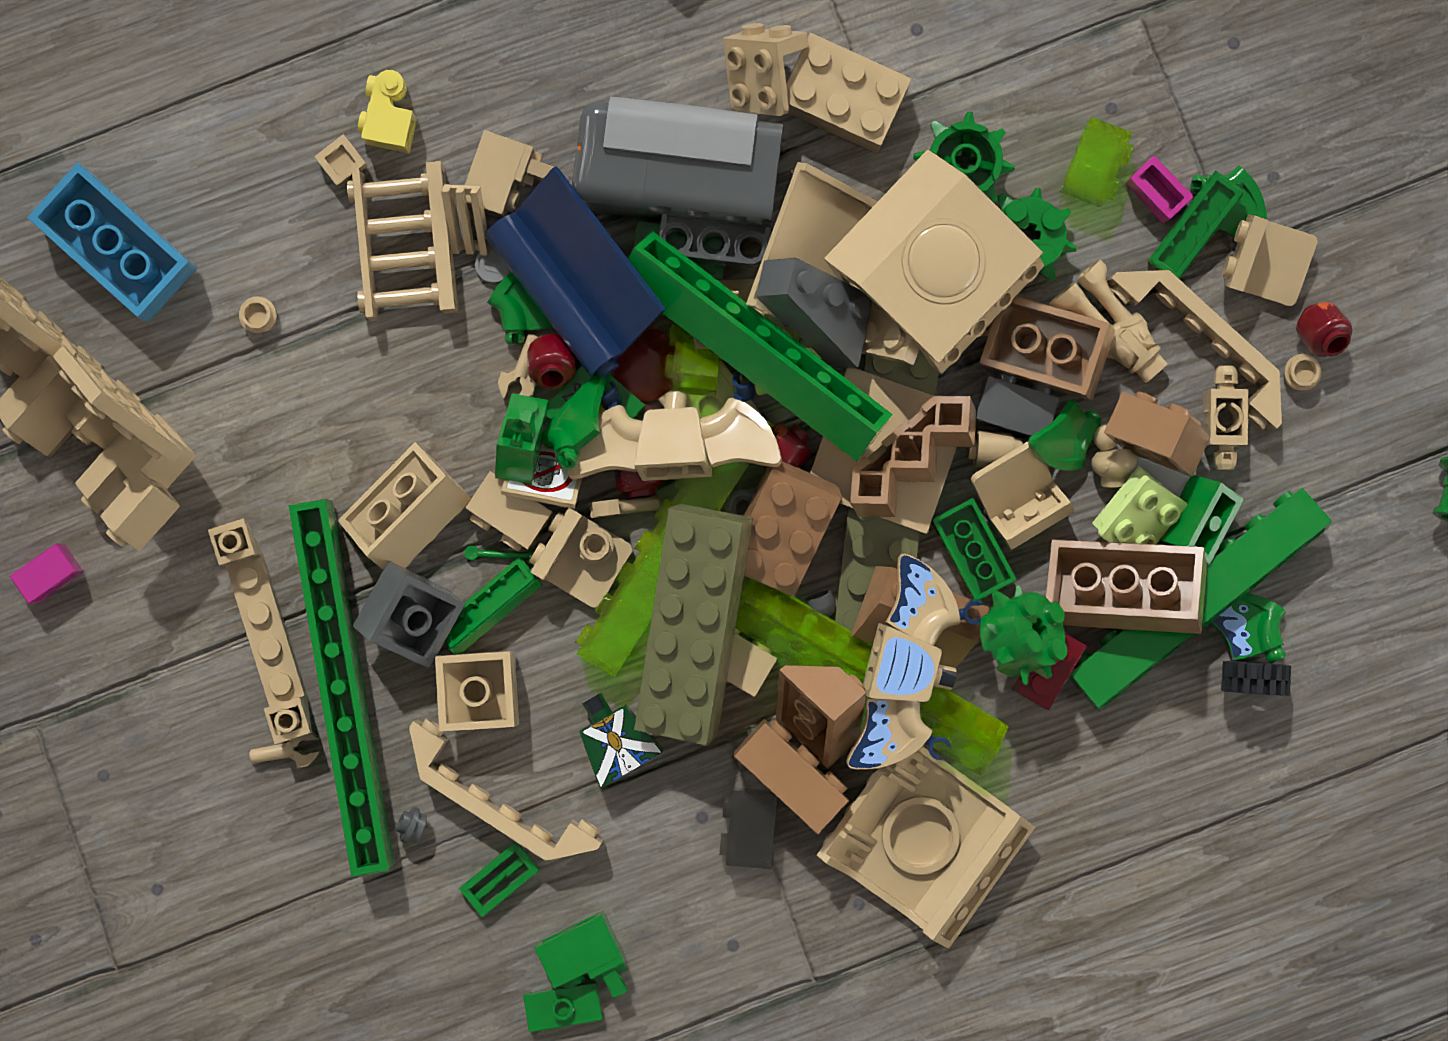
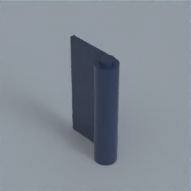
M557 166L548 172L516 212L497 221L484 235L590 377L599 375L603 379L619 367L616 361L666 310Z

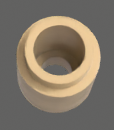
M977 430L974 447H967V459L973 460L974 467L985 468L1021 446L1022 438L1014 437L1013 433Z

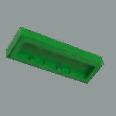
M1215 170L1147 261L1159 270H1170L1180 280L1246 191Z
M520 556L465 601L462 611L445 639V643L455 655L464 652L543 585L537 576L531 573V568Z

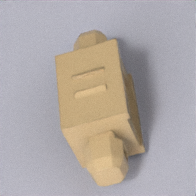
M1218 366L1214 373L1213 383L1217 385V389H1209L1203 392V430L1210 436L1206 447H1216V452H1213V462L1216 470H1233L1237 461V452H1234V447L1248 445V389H1234V385L1238 384L1237 371L1234 366ZM1216 401H1234V403L1227 405L1222 403L1216 406ZM1223 407L1233 415V423L1228 429L1220 425L1217 418L1218 412ZM1234 431V435H1216V433Z

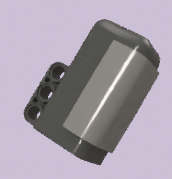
M610 97L609 103L594 102L582 111L572 186L594 213L661 220L659 236L665 241L673 232L683 233L687 237V243L678 251L693 262L754 269L760 266L769 242L783 124L757 121L758 114ZM719 237L725 244L723 250L717 254L707 253L703 248L704 241L707 238ZM747 241H754L760 245L762 251L758 257L748 259L741 254V246Z

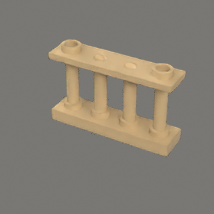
M441 161L426 162L427 173L421 174L420 178L365 183V175L359 169L352 170L353 180L347 181L349 202L355 203L363 290L357 293L360 313H365L366 318L371 322L379 321L378 307L433 302L434 306H440V311L444 314L459 313L454 257L451 251L441 190L444 184H446L445 167ZM420 192L423 193V196L429 195L430 210H424V214L369 219L367 198ZM426 229L427 232H432L434 246L428 247V251L372 256L370 234ZM418 266H430V269H436L437 283H432L429 288L376 293L374 271Z

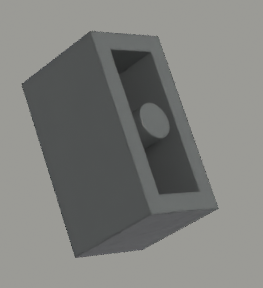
M995 373L994 377H986L975 408L977 411L976 423L1029 439L1033 434L1053 422L1060 398L1051 395L1052 389L1031 383L1030 388L1016 385L1017 379L1015 377L1002 373Z

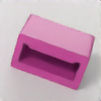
M1155 156L1151 157L1125 183L1163 224L1171 219L1193 197Z
M56 543L9 577L28 604H38L81 574L83 569L65 544Z

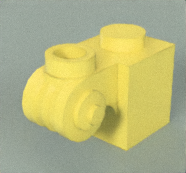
M385 70L378 76L369 75L365 95L371 98L368 103L367 112L362 111L360 114L358 133L362 134L361 138L366 145L410 154L417 117L413 111L397 108L393 105V102L402 100L407 93L405 81L394 70Z

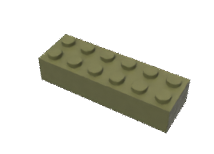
M678 504L669 508L634 730L705 746L718 736L753 522L752 517L686 504Z

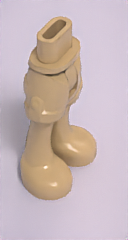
M1098 259L1084 270L1076 280L1084 289L1090 291L1115 321V324L1112 325L1115 329V334L1107 358L1115 359L1121 365L1128 368L1131 374L1136 372L1147 383L1168 363L1158 353L1161 347L1155 344L1147 329V321L1138 312L1131 314L1114 295L1106 280L1107 266L1101 259ZM1076 282L1066 287L1049 303V306L1108 322L1090 303Z

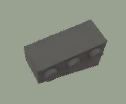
M796 257L764 260L756 297L784 326H791L800 336L799 341L805 348L811 347L821 357V360L833 369L858 368L873 301L860 289Z

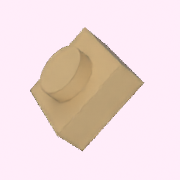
M344 134L314 156L339 188L352 178V170L359 169L362 171L368 166Z

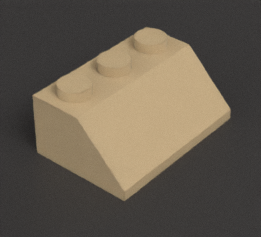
M414 442L348 509L338 522L364 554L381 569H385L388 561L406 568L437 537L438 533L455 516L461 513L472 498L426 451Z

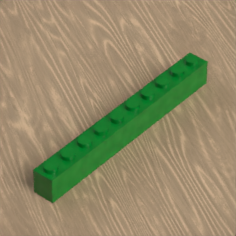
M321 499L288 505L351 877L387 871L395 864L355 628L353 627L354 622L333 500Z

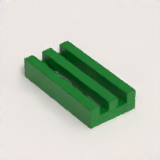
M515 841L458 889L479 915L483 917L541 868L537 863H534L529 853L522 848V845ZM514 852L519 856L517 860L475 894L470 890L471 887ZM525 864L528 867L527 871L484 906L479 901L521 865Z

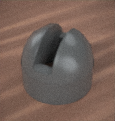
M831 590L821 591L804 599L806 609L812 618L823 620V618H831L834 614L836 605Z

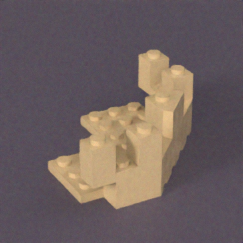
M0 277V370L8 376H11L14 372L19 375V378L0 398V420L5 425L2 431L14 442L21 444L24 440L48 457H52L72 433L86 445L93 441L103 448L104 451L75 482L84 495L81 501L96 513H99L101 510L104 511L100 517L109 528L106 534L114 542L122 547L128 543L138 551H141L180 507L167 489L197 455L167 421L159 414L153 415L140 403L142 399L120 380L115 381L102 369L103 365L83 347H76L63 335L64 331L43 312L40 311L38 313L31 308L24 300L26 297Z

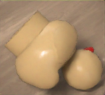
M1102 425L1098 427L1092 443L1100 451L1092 457L1091 465L1093 470L1100 475L1101 486L1122 487L1130 477V474L1136 469L1138 457L1129 449H1114L1117 444L1104 433L1107 425Z

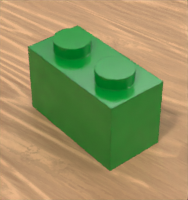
M1193 475L1188 479L1179 496L1188 504L1187 507L1183 510L1177 522L1168 528L1159 541L1169 546L1204 547L1207 564L1210 565L1244 499L1221 482Z

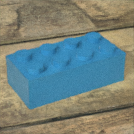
M78 162L27 217L134 315L147 322L159 312L198 269L196 265L96 175Z

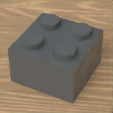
M388 561L353 627L369 641L430 668L435 656L438 654L462 611L465 602L448 589Z

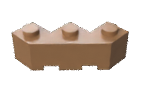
M970 396L931 397L921 406L922 410L907 423L904 421L881 442L882 445L868 458L864 457L853 467L850 504L858 516L895 517L898 481L935 482L937 446L974 447L977 411Z

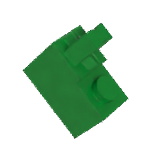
M511 394L496 444L495 478L532 484L543 443L542 435L546 429L548 400Z
M604 910L537 942L534 947L553 989L561 985L564 986L565 990L583 982L585 980L583 974L588 973L590 979L594 978L597 984L605 981L613 998L628 990L621 972L628 969L625 963L626 956Z

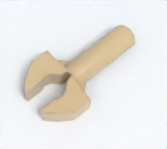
M527 336L515 370L509 373L501 371L498 386L504 399L508 395L510 385L517 382L519 378L522 385V391L519 395L529 397L534 395L537 385L531 382L528 374L527 351L530 343L538 338V336Z
M657 496L589 503L591 518L657 511L661 505L660 499Z
M312 732L290 739L284 744L251 749L249 752L250 761L256 764L291 758L296 761L297 768L309 766L319 757L322 751L305 754L301 750H296V747L300 746L302 741L315 740L319 736Z

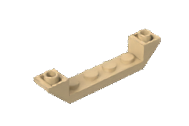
M1170 270L1116 272L1107 280L1112 292L1124 306L1128 303L1134 307L1154 287L1158 291L1156 293L1157 298L1164 305L1171 309L1176 307L1186 316L1183 320L1188 327L1198 334L1201 332L1205 333L1213 341L1211 346L1219 355L1226 359L1230 356L1240 365L1238 371L1244 378L1253 384L1256 382L1261 384L1248 398V421L1259 430L1265 428L1268 431L1277 429L1282 424L1279 370Z
M243 518L208 529L218 564L226 566L269 707L264 708V712L274 744L312 733L308 696L264 555L246 519Z
M425 718L424 722L417 719L410 725L409 730L420 780L540 858L547 861L598 850L603 841L598 836L600 830L584 819H581L579 823L572 819L557 844L551 841L553 835L537 824H534L532 828L519 820L522 815L512 807L503 803L500 808L488 800L491 795L483 788L473 783L468 787L457 780L459 774L449 766L441 763L437 767L433 764L449 740L442 735L444 731L439 732V725Z

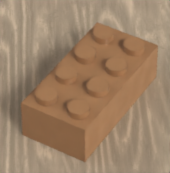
M1052 540L1046 598L1050 602H1058L1065 614L1064 621L1062 622L1063 626L1201 634L1207 572L1204 547Z

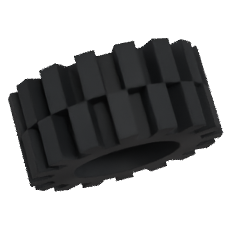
M1223 661L1221 691L1260 695H1290L1291 665Z

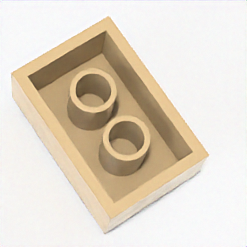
M810 32L808 47L802 49L786 84L789 106L788 114L878 154L912 78Z

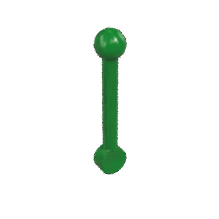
M468 546L464 551V555L468 560H476L478 557L516 560L520 556L523 560H528L529 562L535 550H531L529 553L479 550L476 546Z

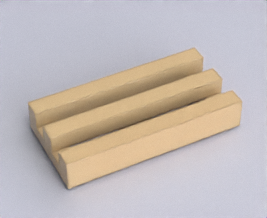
M444 184L441 195L452 254H459L461 250H465L466 254L473 255L475 250H478L480 255H488L491 247L484 237L488 229L481 186ZM454 194H456L457 205H458V211H459L460 222H461V228H462V233H463V239H462V237H461V231H460V226H459V220H458V214H457V208H456V203H455ZM466 195L471 197L478 240H473Z

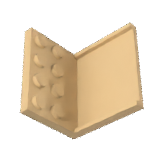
M797 162L746 305L777 319L756 297L764 260L796 257L837 278L824 258L868 213L877 201L807 163ZM872 302L861 354L914 365L919 351L918 346L891 318Z

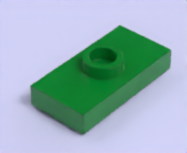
M596 981L581 983L566 990L564 987L523 994L529 1032L603 1020Z

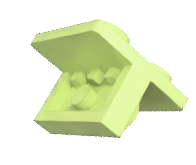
M1138 466L1092 524L1099 530L1098 534L1110 543L1156 545L1168 528L1177 522L1188 504L1169 491L1148 471Z

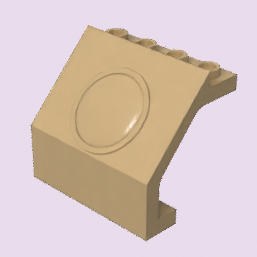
M928 149L824 258L838 279L848 284L851 282L863 291L915 342L930 365L941 374L959 359L961 353L976 337L984 333L993 319L1011 304L1013 298L1027 283L1033 281L1039 271L1045 266L1040 258L1043 252L964 173Z
M922 746L904 760L889 766L880 767L870 775L866 787L856 801L847 807L843 819L836 829L825 838L823 847L816 856L826 864L856 880L923 929L922 932L930 939L949 949L1036 826L946 761L932 758L928 749Z

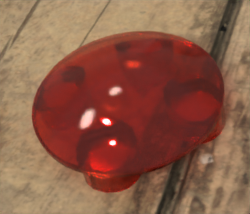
M648 328L616 361L619 367L610 375L640 401L652 402L660 399L678 383L682 372L681 354L675 342L668 335L659 330Z

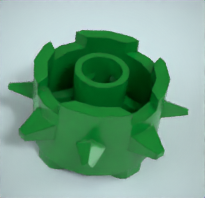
M967 112L962 122L954 123L950 127L933 121L930 126L934 140L929 151L964 173L993 203L997 202L998 198L994 183L1000 174L1015 170V165L1003 160L1002 147L999 144L1006 134L1003 128L988 132L989 129L985 126L975 123L973 112ZM926 151L914 153L913 159L917 161ZM960 156L968 157L967 162L972 163L967 170L960 168V164H956Z
M1035 188L1030 197H1023L1014 201L1004 193H1001L997 196L1000 210L1022 232L1028 230L1032 233L1031 236L1035 237L1032 242L1043 252L1040 258L1045 266L1039 271V274L1050 282L1054 281L1056 274L1053 262L1061 253L1076 252L1077 249L1076 245L1066 240L1067 227L1065 221L1071 214L1070 209L1059 210L1051 203L1042 200L1040 188Z
M1020 585L1016 586L1013 598H1008L998 590L992 593L994 605L991 606L989 614L981 618L980 636L984 651L991 650L998 663V666L995 668L1008 677L1021 676L1024 685H1028L1030 672L1033 671L1049 679L1052 676L1050 666L1063 660L1067 655L1065 632L1062 623L1065 614L1058 602H1050L1039 593L1027 592L1023 594Z

